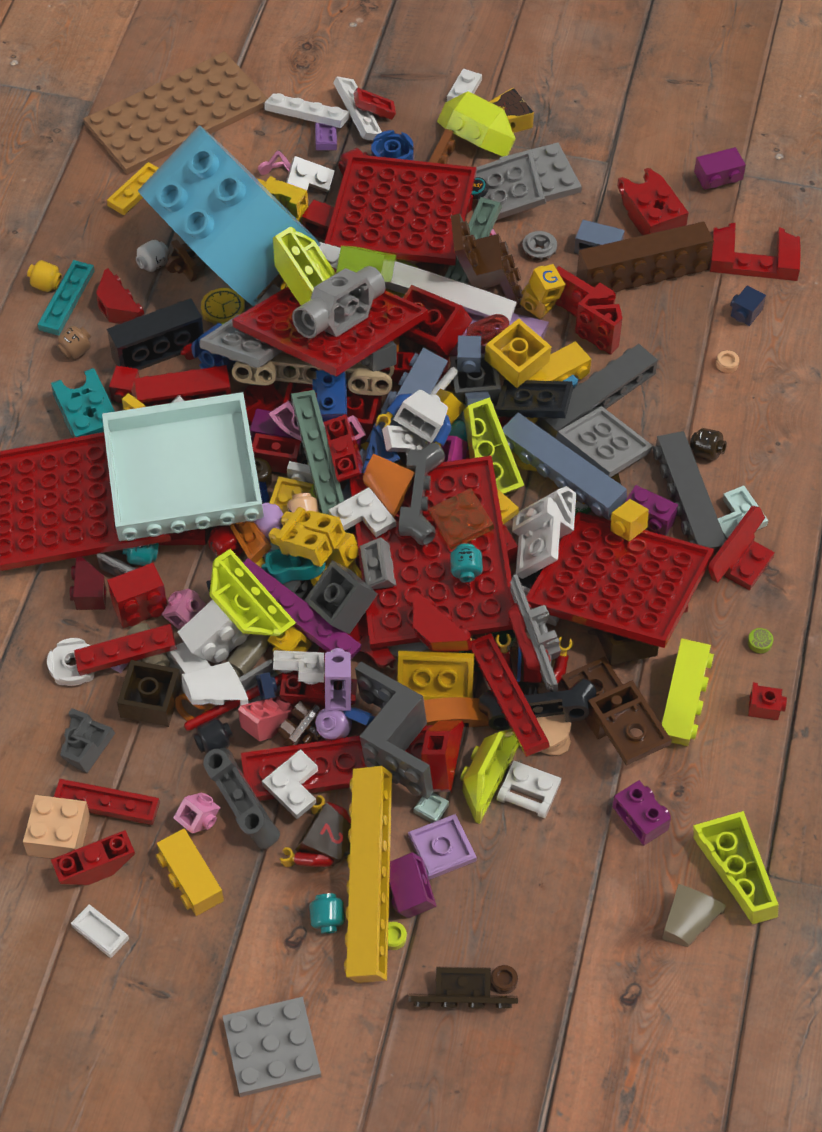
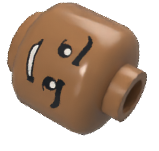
M70 326L58 337L59 344L57 347L68 359L70 357L77 359L90 349L91 343L88 339L91 338V335L84 327L79 329L76 326Z

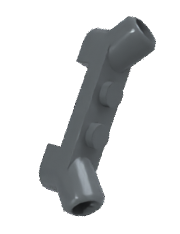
M433 442L422 450L409 449L407 457V469L415 472L411 507H401L399 536H412L419 545L429 544L435 538L436 532L435 527L423 516V511L428 510V497L425 496V492L430 490L431 476H428V473L443 463L445 458L443 449Z
M226 748L209 751L204 758V768L210 778L216 782L237 817L235 820L244 833L251 837L259 848H269L278 841L280 831L267 815L237 766L232 752Z

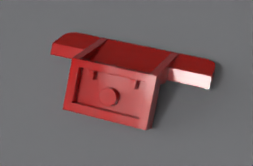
M750 507L709 563L708 570L714 582L718 583L725 575L726 578L750 591L774 558V551L754 541V533L765 519L760 507Z

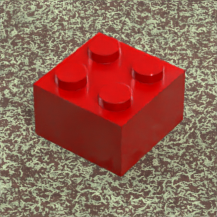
M154 563L107 580L112 606L123 629L135 626L152 617L161 616L167 606L165 587Z

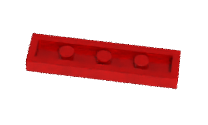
M167 624L76 649L74 654L78 673L82 676L126 664L131 660L137 661L177 650L172 626Z
M59 779L54 794L56 798L86 801L89 813L149 825L154 824L160 800L157 797L65 779Z

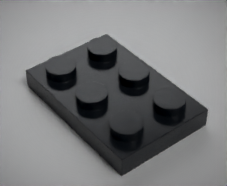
M504 380L496 406V414L501 417H514L517 413H520L524 417L566 418L573 391L572 381L526 380L516 388L508 380Z

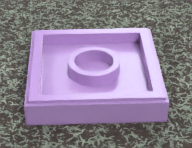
M456 814L408 832V838L416 855L423 859L429 880L477 861L474 850Z

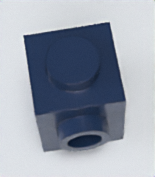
M747 285L739 295L736 294L730 304L732 307L731 317L750 326L763 310L766 295Z

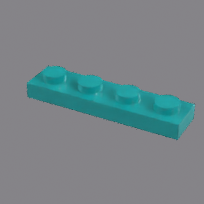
M73 260L37 324L40 331L58 336L61 334L95 272L94 265Z

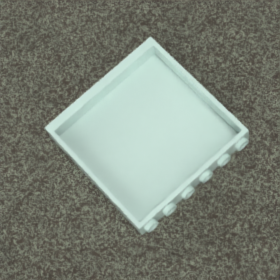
M243 392L102 414L115 526L119 541H130L149 536L156 537L162 534L181 533L187 530L206 529L213 526L231 525L233 523L255 521L264 518Z

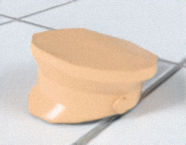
M564 714L538 717L537 720L550 745L549 748L540 752L555 756L567 752L571 743L569 736L572 726L571 722H565Z

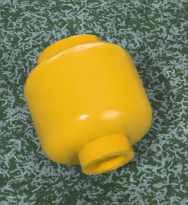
M39 260L35 265H30L27 277H30V285L45 292H51L59 286L62 274L59 273L58 266Z

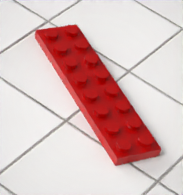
M433 725L425 726L405 751L422 761L421 753L425 733ZM360 735L241 753L243 775L259 801L276 799L263 787L262 780L300 749L318 766V771L301 784L310 793L350 788L353 769L367 767L364 762Z

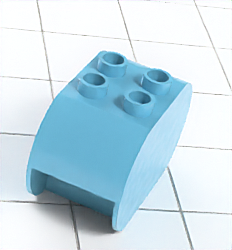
M200 125L138 190L148 204L222 280L252 306H255L258 301L256 297L279 274L274 266V236L292 227L297 232L313 239L318 247L321 245L228 150Z

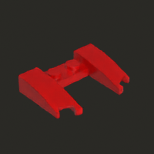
M730 223L728 227L720 229L717 227L713 228L712 238L714 242L711 253L710 272L798 281L801 258L800 236L795 237L779 227L777 256L735 252L736 223Z

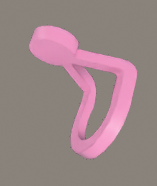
M276 151L269 162H263L258 166V171L261 175H266L272 168L285 166L289 172L291 164L280 151ZM278 157L283 160V162L274 163Z

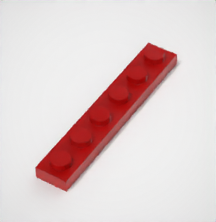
M490 633L471 641L472 648L470 650L474 653V658L525 756L528 757L549 748V741L492 634Z

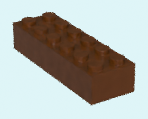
M703 221L579 250L576 277L594 288L599 283H602L614 292H619L624 289L709 270L714 240Z

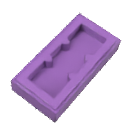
M315 122L316 150H337L336 127Z

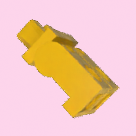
M272 176L267 181L257 179L302 224L301 217L309 207L307 190L276 180Z
M298 507L294 513L286 511L281 519L282 529L272 528L268 534L271 543L279 546L282 554L310 559L313 565L322 567L333 552L332 549H335L346 535L340 517L315 511H305L302 507Z

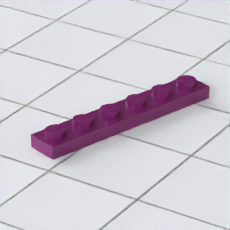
M249 558L244 562V565L296 622L294 627L323 650L331 652L332 649L341 648L345 652L351 653V659L361 650L362 645L346 632L330 625L308 603Z

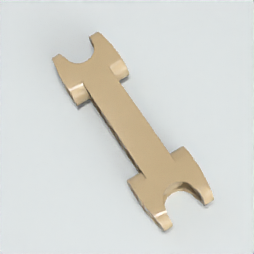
M281 352L259 368L250 367L246 363L237 361L233 365L232 375L239 382L255 385H270L274 381L312 384V379L317 378L316 371H311L310 368L321 369L286 352ZM358 362L345 371L347 388L356 394L385 395L392 388L391 376L394 372V365L390 367L388 372H373L367 366ZM286 366H293L295 369H289ZM244 367L249 373L247 375H240L236 369ZM379 380H384L388 383V386L386 388H379L375 383Z

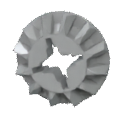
M535 231L525 236L522 249L525 250V255H531L532 260L538 257L542 261L544 257L550 259L552 254H556L557 241L550 233ZM536 245L544 246V247H543V249H541L540 247H537V248H536Z

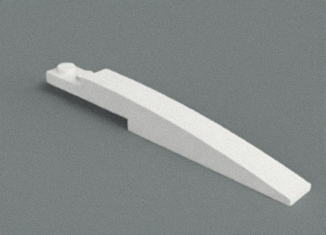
M320 242V250L330 265L337 269L341 248ZM396 261L391 282H385L386 289L403 294L408 291L411 285H414L462 305L466 312L510 324L517 302Z

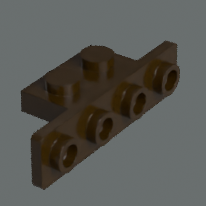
M436 966V994L409 993L408 1001L414 1002L416 1007H429L430 1002H441V1007H457V1003H468L470 1008H485V1003H496V1008L508 1009L512 1008V1004H518V996L490 995V967Z

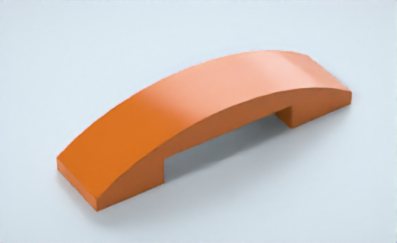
M448 697L424 700L426 726L434 725L439 720H463L464 723H468L469 727L489 726L488 716L479 710L478 698Z

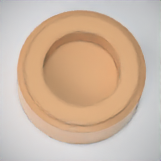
M726 350L718 354L716 367L721 372L732 373L737 370L739 357L735 352Z

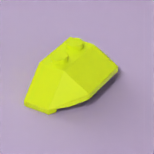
M469 91L445 102L437 120L443 128L452 130L457 136L502 157L509 154L516 139L505 110Z
M289 227L273 237L274 266L299 304L303 305L311 299L314 287L335 275L336 272L316 242L303 233Z
M231 549L213 561L210 597L243 634L280 636L295 625L296 622Z
M512 729L484 738L480 746L476 745L471 755V760L473 761L470 767L465 766L461 774L460 780L463 781L462 791L476 823H481L519 747Z

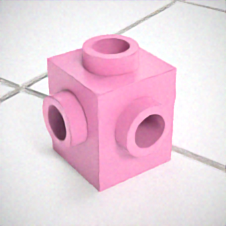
M193 590L175 591L168 598V605L162 615L180 630L204 608L206 603Z
M205 793L184 797L174 819L193 834L210 829L217 820L216 815L220 807L213 802L212 797Z

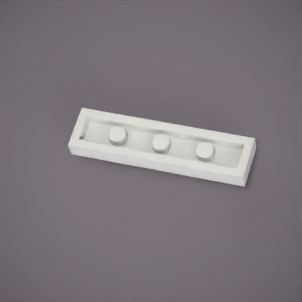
M337 76L333 83L361 137L365 140H373L382 131L370 111H363L355 106L353 93L357 85L354 79Z
M273 93L265 102L266 111L341 128L349 119V111L342 110L339 107L325 106L318 102L304 101L301 98L287 97L280 93Z

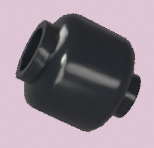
M213 718L198 725L196 734L193 735L199 751L206 754L213 749H227L230 746L229 738L233 736L228 723L222 724L218 718Z

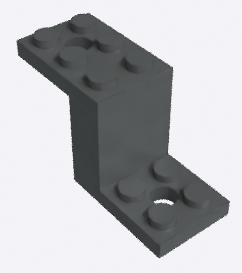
M360 662L355 668L360 697L364 702L368 704L373 703L381 708L378 715L360 735L365 765L367 767L383 766L392 773L393 783H400L407 787L408 791L413 795H420L428 800L433 793L430 765L405 751L427 724L423 696Z

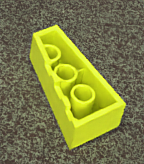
M490 397L468 405L463 411L470 458L492 456L497 489L504 495L524 486L523 480Z

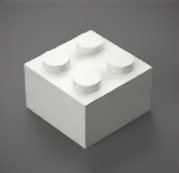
M213 599L178 631V634L192 654L216 664L224 661L229 656V653L236 646L244 643L247 636L250 635L243 634Z

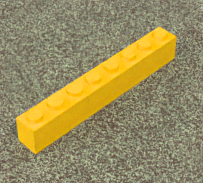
M383 766L353 769V778L350 780L352 803L349 805L351 828L348 831V838L351 844L350 854L347 858L350 875L346 885L349 895V906L346 907L348 932L345 934L347 959L344 961V971L346 977L356 983L387 981L392 773Z

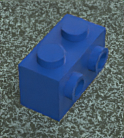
M317 370V379H312V387L315 393H317V401L323 423L345 414L347 415V380L345 371L338 376H334L323 370Z

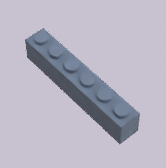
M517 413L502 428L510 450L518 455L522 462L535 467L540 475L549 477L559 488L567 486L576 492V500L580 503L584 502L591 507V510L596 515L603 516L609 520L612 512L625 503L627 499V489L520 413Z

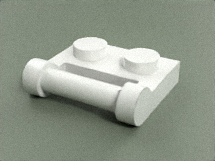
M513 761L506 779L499 790L497 801L505 803V801L538 813L539 817L546 818L561 784V778ZM510 790H516L518 792L540 799L543 802H536L534 800L510 792Z

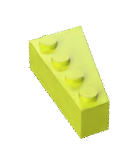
M681 638L662 726L672 740L671 743L689 746L690 739L695 740L698 725L694 724L695 715L701 716L704 702L699 700L700 692H706L709 677H704L706 668L711 669L714 654L709 653L711 647L709 644Z
M744 811L693 825L694 840L752 925L777 918L779 904Z

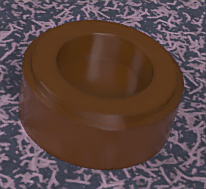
M501 965L493 970L491 986L496 992L509 994L517 987L518 975L512 967Z

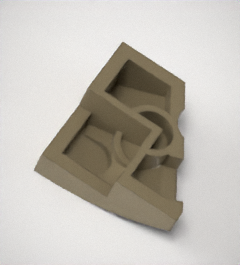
M678 884L662 939L689 947L696 940V937L701 932H704L719 914L724 913L726 905L702 892Z

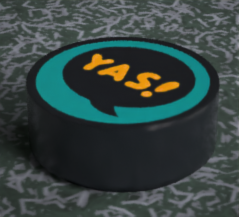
M476 177L472 196L473 199H480V197H484L487 194L488 186L483 178Z

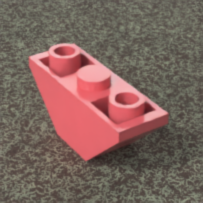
M280 696L241 705L238 709L240 727L259 742L273 738L278 733L277 729L286 718L290 720L294 716L291 714L294 706L281 699Z

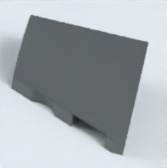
M71 708L69 711V716L71 717L70 726L65 729L64 736L66 740L62 745L60 755L77 769L88 773L115 735V732L111 727L93 721L88 714Z

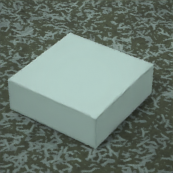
M432 793L428 800L421 797L414 807L413 813L433 823L441 818L449 806V801Z

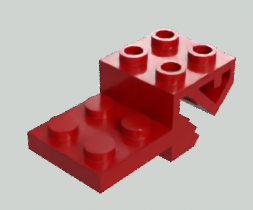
M558 266L556 269L564 281L565 287L561 297L556 300L555 304L577 317L576 334L596 345L598 349L604 350L611 355L619 347L623 319L620 304H615V292L602 283H599L594 288Z

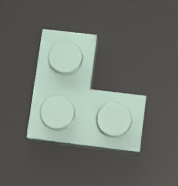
M745 486L723 494V501L732 512L718 518L726 540L750 507H759ZM766 516L758 529L767 526L768 519Z

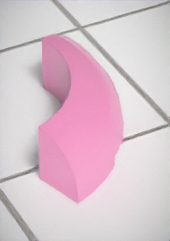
M290 401L285 402L268 413L282 430L302 441L293 405ZM353 415L348 417L355 439L358 440L366 436L357 417Z

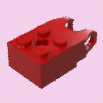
M651 168L644 169L645 174L643 178L645 183L641 184L633 183L624 177L618 178L617 186L622 196V203L628 211L627 215L641 235L687 225L689 212L660 174Z

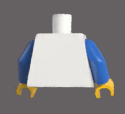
M418 390L414 394L398 395L387 408V413L380 414L377 417L375 425L377 427L380 422L386 423L384 427L390 425L391 418L394 417V421L428 442L437 443L440 447L444 446L452 429L450 419L446 415L447 405L440 401L439 396L435 394L429 395L423 390Z

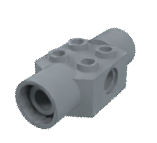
M366 266L356 273L346 268L315 286L311 299L293 311L292 319L294 326L306 338H313L323 331L336 337L368 318L373 300L381 296L385 291L383 276L372 266Z

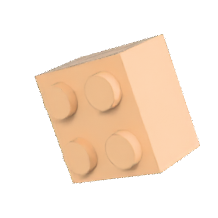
M35 795L23 840L27 855L53 859L83 847L90 818L87 802Z

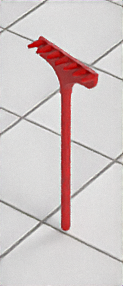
M363 614L348 635L362 645L360 652L366 653L378 667L384 668L389 665L391 669L394 668L395 658L387 647L371 649L367 617ZM292 671L286 674H298V671ZM282 673L274 677L277 686L281 685ZM258 686L245 691L248 701L260 696ZM228 700L224 702V705H218L185 722L184 728L187 731H191L197 728L198 725L240 706V700Z

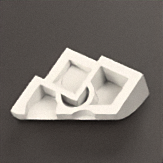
M229 662L182 674V690L192 705H204L207 703L224 705L225 700H240V705L248 704V697L243 685Z

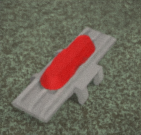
M515 574L510 582V592L515 604L507 611L527 668L539 670L546 690L548 692L558 691V683L551 666V660L559 657L561 653L560 641L555 630L548 632L545 625L549 619L546 605L532 609L527 601L519 577ZM526 628L528 630L530 639L526 635Z

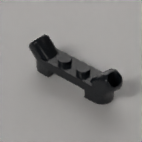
M581 678L569 690L549 691L524 696L536 718L564 714L565 722H572L588 717L590 712L588 700L596 697L597 693L592 682ZM485 691L479 698L478 706L479 710L488 716L489 726L495 730L511 729L492 691Z

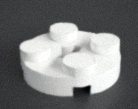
M80 638L64 639L57 643V647L53 651L49 652L47 666L50 675L58 685L75 686L93 680L95 672L80 676L77 664L73 666L66 664L70 662L71 658H75L74 650L90 646L85 643V640Z

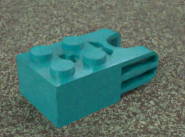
M94 368L84 371L86 382L77 389L66 387L61 380L51 382L54 398L72 438L104 432L102 414L115 412Z

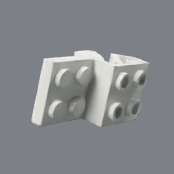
M567 486L522 509L513 517L512 532L519 536L516 574L522 579L557 561L559 538L574 531L576 492Z

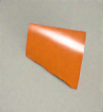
M373 454L366 467L363 482L375 493L389 513L395 517L405 501L404 495L414 481L415 472Z

